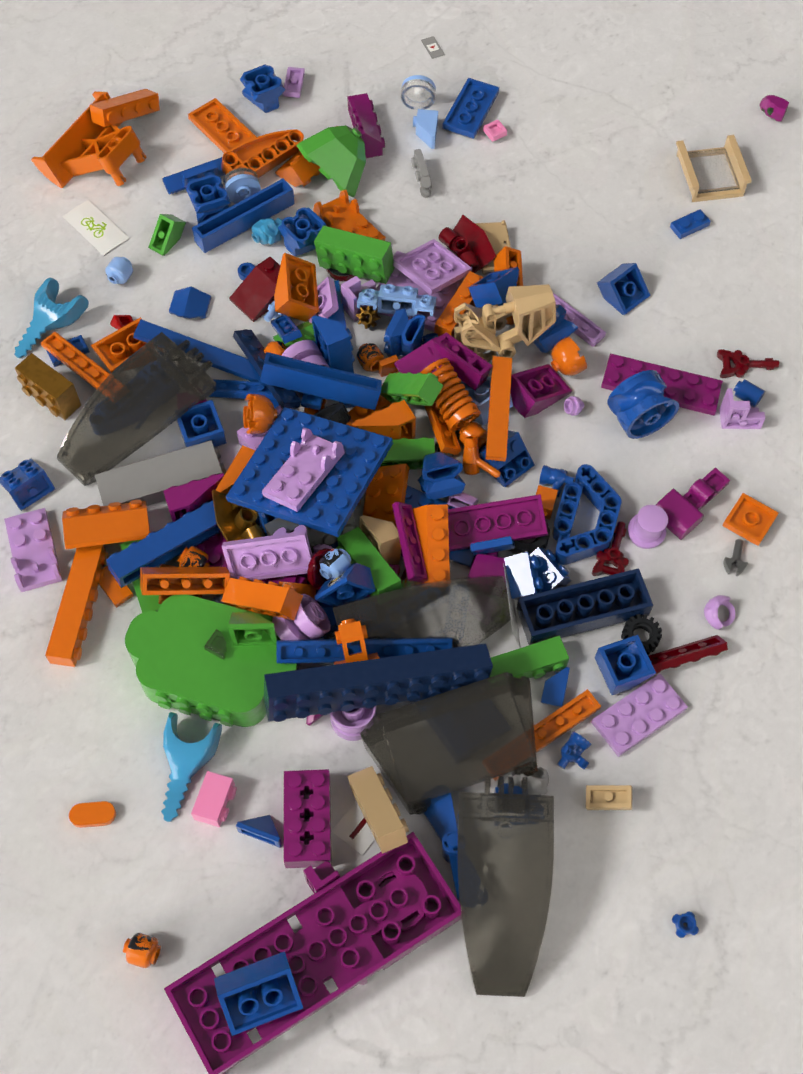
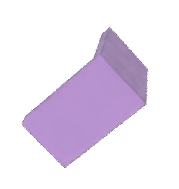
M355 276L341 284L343 309L354 322L359 320L356 314L361 313V310L357 308L359 293L362 289L376 290V283L373 280L361 285V280Z
M732 388L727 389L719 409L722 429H761L765 421V412H759L758 407H750V401H734Z

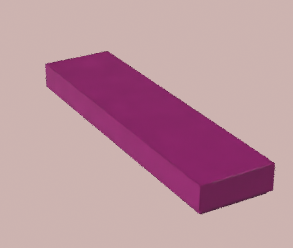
M397 501L392 504L407 577L408 580L424 583L428 581L412 505Z

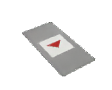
M434 36L421 40L432 59L445 55Z

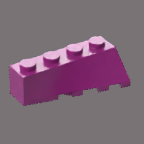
M367 93L347 96L348 112L353 128H356L361 133L360 137L365 143V157L383 156L385 140L384 137L380 136L381 127L380 124L377 125L378 120L376 112H373V101L369 100Z

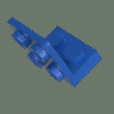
M32 458L20 462L18 467L4 472L0 477V484L10 494L21 511L55 490L46 472Z

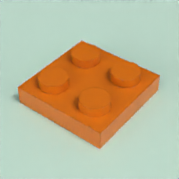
M742 493L722 526L759 546L779 512Z

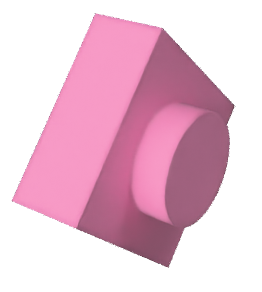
M495 120L483 127V131L492 142L507 136V129L499 120Z

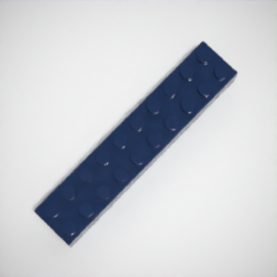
M485 643L265 674L264 702L268 722H281L290 718H306L317 714L327 715L337 711L349 712L357 708L369 709L377 705H394L404 701L415 702L425 698L436 699L445 695L457 696L472 691L477 693L487 689L493 664Z

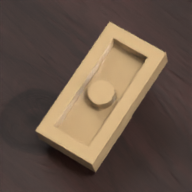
M586 785V809L632 810L633 788L631 785Z

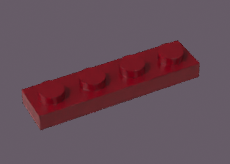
M715 635L652 654L648 657L657 674L661 670L677 668L681 664L696 662L703 657L719 655L721 652L728 650V646L724 639Z

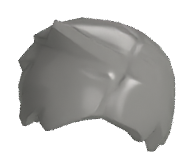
M528 767L525 770L520 769L519 772L514 771L508 775L512 786H519L532 798H537L541 794L548 792L549 775L547 770L539 767L537 770Z

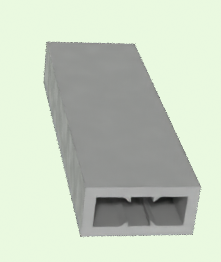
M210 440L95 474V479L103 506H108L113 502L129 503L132 500L146 501L147 506L166 501L163 490L172 486L187 484L192 480L208 478L213 474L223 473L225 475L226 470L223 463L219 464L218 459L221 456L218 447H213Z

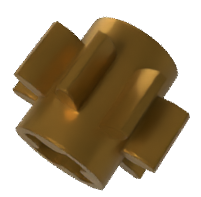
M364 306L360 307L361 313L356 314L359 317L358 324L365 325V329L369 328L370 324L372 327L377 326L375 321L381 319L377 313L378 309L373 310L372 306H367V309Z

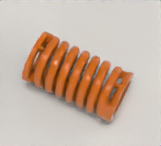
M443 358L431 363L420 373L428 374L436 369L432 374L437 376L438 381L444 386L434 401L435 406L443 416L450 431H457L464 424L472 423L476 420L481 412L476 408L477 405L473 402V398L469 396V392L465 390V385L461 384V379L457 377V372L453 371L454 367L449 362V359Z

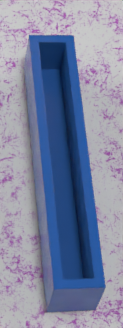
M283 178L192 227L195 243L206 253L252 228L260 219L270 218L295 204L293 188Z
M266 352L260 377V383L269 386H277L372 410L376 409L382 380L269 352Z
M213 501L202 504L200 508L193 512H187L177 521L169 522L164 528L157 532L149 533L146 538L139 542L131 543L128 548L115 552L106 559L108 569L122 588L140 578V567H160L161 564H165L181 555L186 547L189 549L191 546H197L220 533L221 531L216 523Z

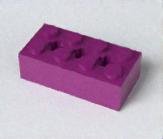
M329 769L284 771L285 868H307L310 865L317 867L325 861L330 862L332 865ZM309 793V799H304L305 794ZM305 816H311L308 822L304 821ZM311 838L309 844L306 845L304 843L305 839Z

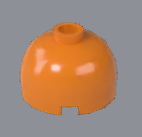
M570 337L560 340L554 346L551 353L553 369L556 372L560 371L566 376H574L587 369L584 355L580 357L578 353L580 348Z
M248 394L245 399L249 401L248 406L243 408L244 428L249 429L246 433H265L276 420L277 409H274L273 403L266 396Z

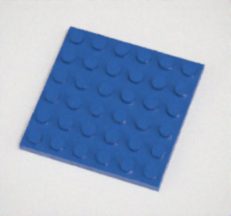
M284 407L226 495L227 502L339 537L393 445V439ZM308 428L312 431L313 435L332 443L334 441L341 442L345 453L297 512L264 497L262 490L291 456L290 446L292 441L301 444L302 429Z

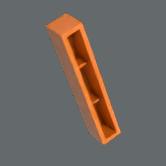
M104 545L76 549L45 654L50 664L75 667L77 660L81 658L82 641L86 640L87 623L92 619L93 602L97 601L98 583H101L103 578V571L100 570L107 564L108 553Z

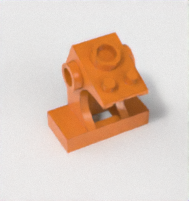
M355 619L341 621L342 623L338 625V631H335L337 645L342 644L345 660L334 662V665L379 659L377 653L367 655L364 641L365 638H368L366 626H361L360 621ZM359 641L361 652L349 655L347 643Z

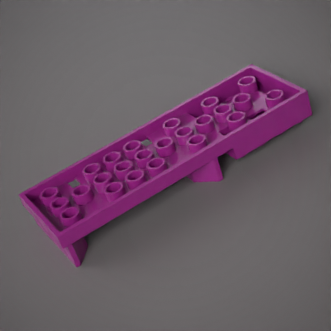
M414 832L406 836L408 843L383 854L382 852L376 854L164 988L208 1074H226L227 1070L358 984H367V978L379 970H385L464 918L465 911ZM294 915H296L303 927L295 933L287 921ZM285 951L303 1009L254 1027L262 1038L255 1044L252 1043L247 1034L254 1028L232 1036L217 996L214 982L216 975L212 967L220 963L225 973H229ZM332 978L338 989L330 994L324 983Z

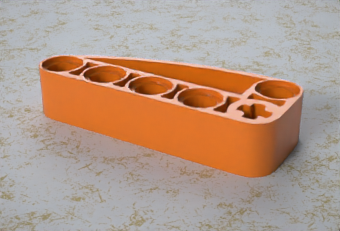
M293 129L273 132L248 140L223 154L222 171L229 179L240 174H250L258 179L299 151L296 145L303 141L304 135L300 130Z

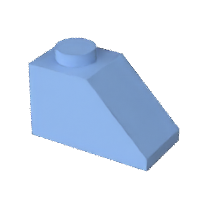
M418 109L417 116L413 117V127H416V135L431 149H435L438 111Z

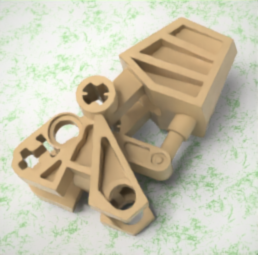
M549 284L510 286L506 295L507 303H503L501 306L486 304L481 309L467 303L454 308L455 323L460 325L454 327V338L487 362L491 361L493 356H496V351L500 357L512 358L516 354L515 343L523 340L528 347L556 322V301ZM461 310H468L465 314H459ZM513 316L515 328L496 337V331L505 327L507 323L506 318Z

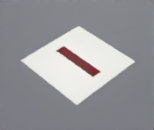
M357 801L354 802L332 830L335 835L361 855L366 852L375 840Z

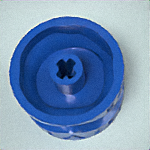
M646 370L632 375L620 383L608 398L607 404L610 410L617 416L621 427L629 438L638 439L658 431L670 422L679 410L677 400L664 397V390L667 388V385L655 370Z

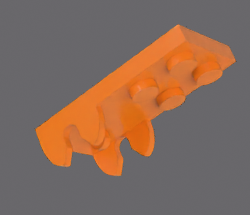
M347 190L341 191L339 198L324 205L321 202L314 204L313 212L326 223V226L385 241L386 237L359 213L357 200L353 199L349 203Z

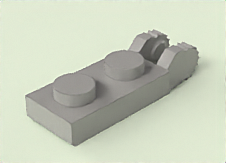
M421 149L414 150V157L411 158L412 167L417 170L416 179L417 182L420 181V193L423 197L427 198L431 196L432 183Z

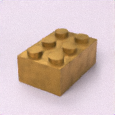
M33 353L15 367L18 375L17 379L23 386V392L29 397L32 395L42 407H48L55 417L60 416L66 420L81 406L74 384Z

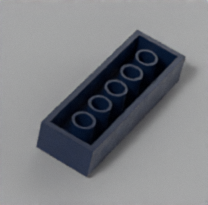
M638 568L518 598L516 610L528 645L559 635L563 638L626 622L632 616L635 618L637 614H640L641 618L644 614L649 616L653 603Z

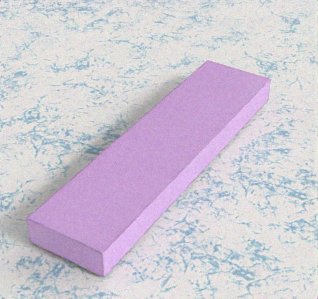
M553 293L556 304H560L567 310L564 319L578 326V329L574 332L577 336L592 347L605 337L606 332Z

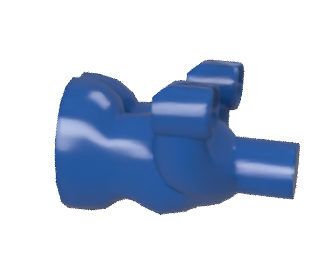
M544 465L540 474L539 484L553 485L552 489L558 490L557 497H559L561 493L560 487L564 483L574 482L575 477L567 476V471L564 469H556Z
M573 731L569 740L561 748L562 758L557 765L565 769L569 762L578 763V766L585 770L589 762L580 755L592 744Z

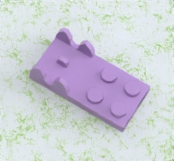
M308 428L302 429L301 444L292 441L290 446L291 456L262 490L264 497L297 512L345 453L341 442L334 441L332 443L313 435L312 431Z
M42 508L5 518L12 553L11 563L16 572L14 578L20 591L25 592L62 581L46 509Z
M299 525L292 533H287V530L282 527L276 530L272 536L228 541L222 544L230 577L234 579H239L241 576L253 581L254 579L260 580L306 574L309 562L313 557L307 537V529L304 525Z

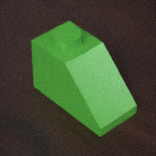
M160 214L148 248L165 256L180 240L186 222L172 214Z

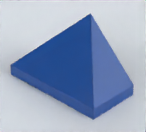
M270 815L237 822L236 828L239 833L276 847H281V839Z

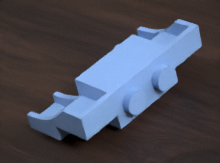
M381 284L379 291L362 289L359 293L357 308L360 309L361 305L373 306V310H376L378 305V313L394 314L396 310L406 309L407 316H415L417 311L430 312V316H433L437 297L427 294L418 295V288L411 286L401 287L392 284Z

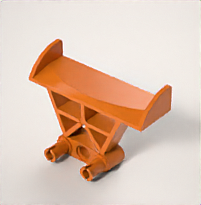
M95 91L92 94L95 98L93 103L111 99L108 92ZM89 106L42 157H33L31 161L46 178L60 188H63L73 176L103 169L112 176L117 186H121L126 182V178L119 169L124 161L131 154H133L137 163L145 161L147 157L142 151L140 141L131 126L119 129L118 127L123 122L107 127L93 123Z

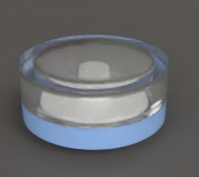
M410 76L402 83L401 100L410 109L425 110L434 104L436 86L426 76Z
M249 168L234 169L227 173L223 179V186L227 191L228 198L234 203H238L261 190L256 172Z

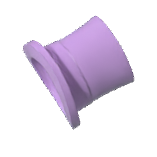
M656 505L642 507L628 525V535L631 541L637 547L643 549H651L660 545L666 536V526L668 524L666 512Z

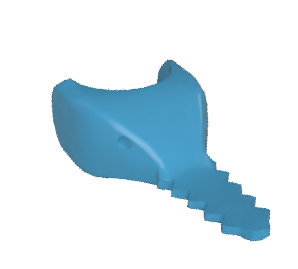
M47 278L35 294L33 320L30 322V327L26 329L27 333L22 336L23 340H20L19 346L15 347L14 355L17 358L27 356V351L32 349L31 346L36 344L37 339H41L42 333L74 323L88 308V299L83 295H78L71 302L56 304L59 283L54 278Z
M169 713L163 733V748L171 770L169 775L171 782L167 784L169 791L165 793L168 799L163 802L166 808L161 811L165 821L171 822L173 818L178 816L177 809L181 808L180 801L185 799L183 793L188 791L186 785L192 782L191 778L215 755L222 733V724L214 723L211 731L203 740L195 743H185L179 739L177 734V713Z

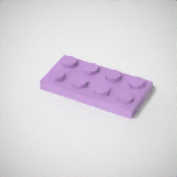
M658 674L593 718L591 723L619 757L684 712L688 706L664 677Z

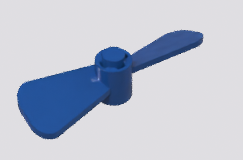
M438 785L423 794L420 800V809L442 842V856L451 865L458 901L463 906L469 908L483 906L488 901V892L465 854V838L457 829L451 791L445 785Z

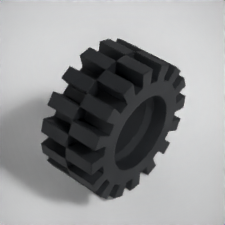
M637 614L635 618L632 616L626 621L621 639L634 636L633 632L636 629L646 630L649 633V639L641 642L647 655H649L651 651L654 652L656 647H658L662 638L661 627L658 628V621L653 622V617L649 620L647 619L648 615L644 614L643 618H641V615Z

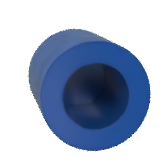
M746 379L743 382L739 381L733 390L736 392L734 396L742 401H750V405L754 408L765 394L763 389Z

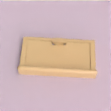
M505 220L492 223H475L485 231L496 255L505 246L511 248ZM494 260L482 269L483 274L494 272Z

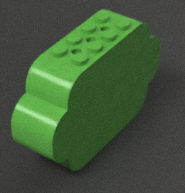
M172 595L163 601L158 612L146 611L137 615L130 623L125 635V645L136 667L137 678L146 696L151 701L164 709L172 707L179 709V712L186 715H191V713L197 714L200 718L207 721L212 719L218 720L221 724L228 727L233 725L251 727L261 722L266 715L264 675L298 670L297 663H276V645L233 646L229 632V621L233 612L243 609L191 595ZM258 614L272 622V617Z

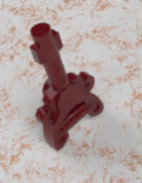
M719 349L717 352V357L723 362L720 378H728L734 375L742 378L749 368H766V370L779 368V360H773V358L749 360L748 356L743 355L740 350L731 352ZM730 360L735 364L734 368H731Z
M619 521L617 526H615L612 547L605 549L604 552H597L596 559L598 561L593 567V576L601 575V573L614 575L625 572L629 560L624 558V554L619 551L622 537H625L627 530L624 522ZM604 564H612L615 567H617V569L605 566Z

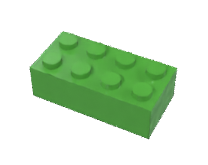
M324 225L314 240L319 266L325 269L332 268L340 273H348L359 278L386 284L395 268L393 266L394 259L391 242Z

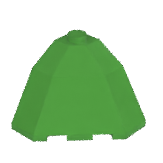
M346 125L328 127L296 145L305 159L320 167L319 171L328 180L330 178L333 179L340 191L347 190L348 195L351 197L356 195L366 164L365 143L360 137L361 133L356 128L352 129Z

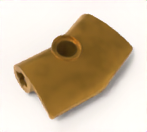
M212 490L216 523L227 542L265 537L261 527L256 523L257 512L255 510L227 502V494Z

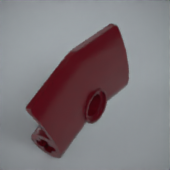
M465 215L461 216L453 230L446 227L439 234V241L455 252L458 258L472 268L471 272L473 273L483 269L496 258V254L485 231Z

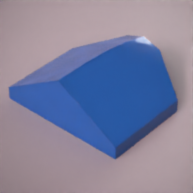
M192 286L176 290L169 313L183 318H206L211 296Z

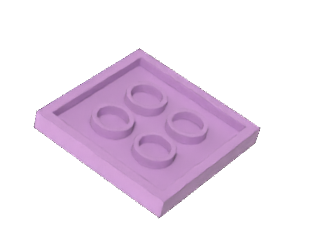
M435 239L396 258L393 263L395 268L429 295H433L467 276L469 271H472L468 264Z

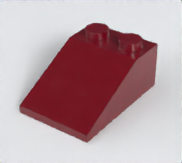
M268 257L258 264L229 297L230 301L253 322L269 311V304L275 301L274 294L280 265L272 257Z

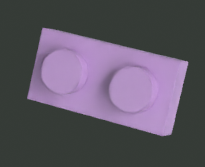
M288 67L284 83L286 90L283 92V96L300 98L305 68Z

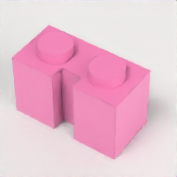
M207 771L191 812L194 820L220 827L222 821H226L229 813V808H226L229 800L234 799L237 790L233 778Z

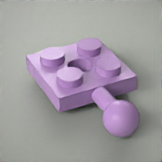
M327 277L317 286L319 312L316 316L329 318L339 309L335 283L331 277Z

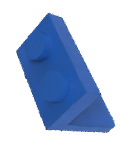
M538 547L531 553L539 561V568L537 570L543 582L542 592L553 590L559 584L566 586L572 581L568 576L570 574L569 571L562 564L559 566L555 561L557 557L550 549L545 550Z

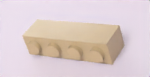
M371 766L347 776L351 791L382 854L408 843L406 833L409 832L408 826L404 818L399 819V816H401L396 803H391L393 799L389 789L383 788L385 783L381 774H376Z

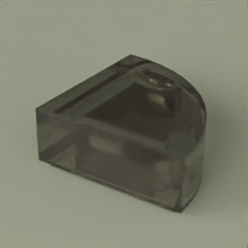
M216 629L204 648L224 660L227 653V644L223 634Z

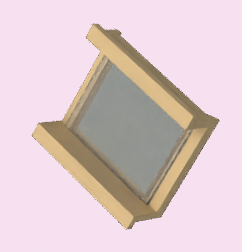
M727 135L724 147L687 151L683 140L676 141L678 148L677 157L680 160L688 183L692 202L744 196L747 183H751L752 180L734 135Z

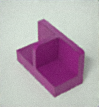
M328 861L323 862L314 869L310 865L303 870L305 880L314 894L340 878L339 872L335 871Z

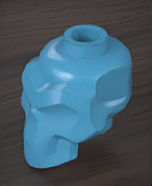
M260 219L252 226L253 234L251 236L253 240L263 245H272L279 242L282 234L278 227L282 225V219Z

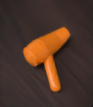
M470 435L465 437L463 453L464 473L476 475L480 473L481 468L495 478L500 477L501 473L499 470L480 459L478 436Z

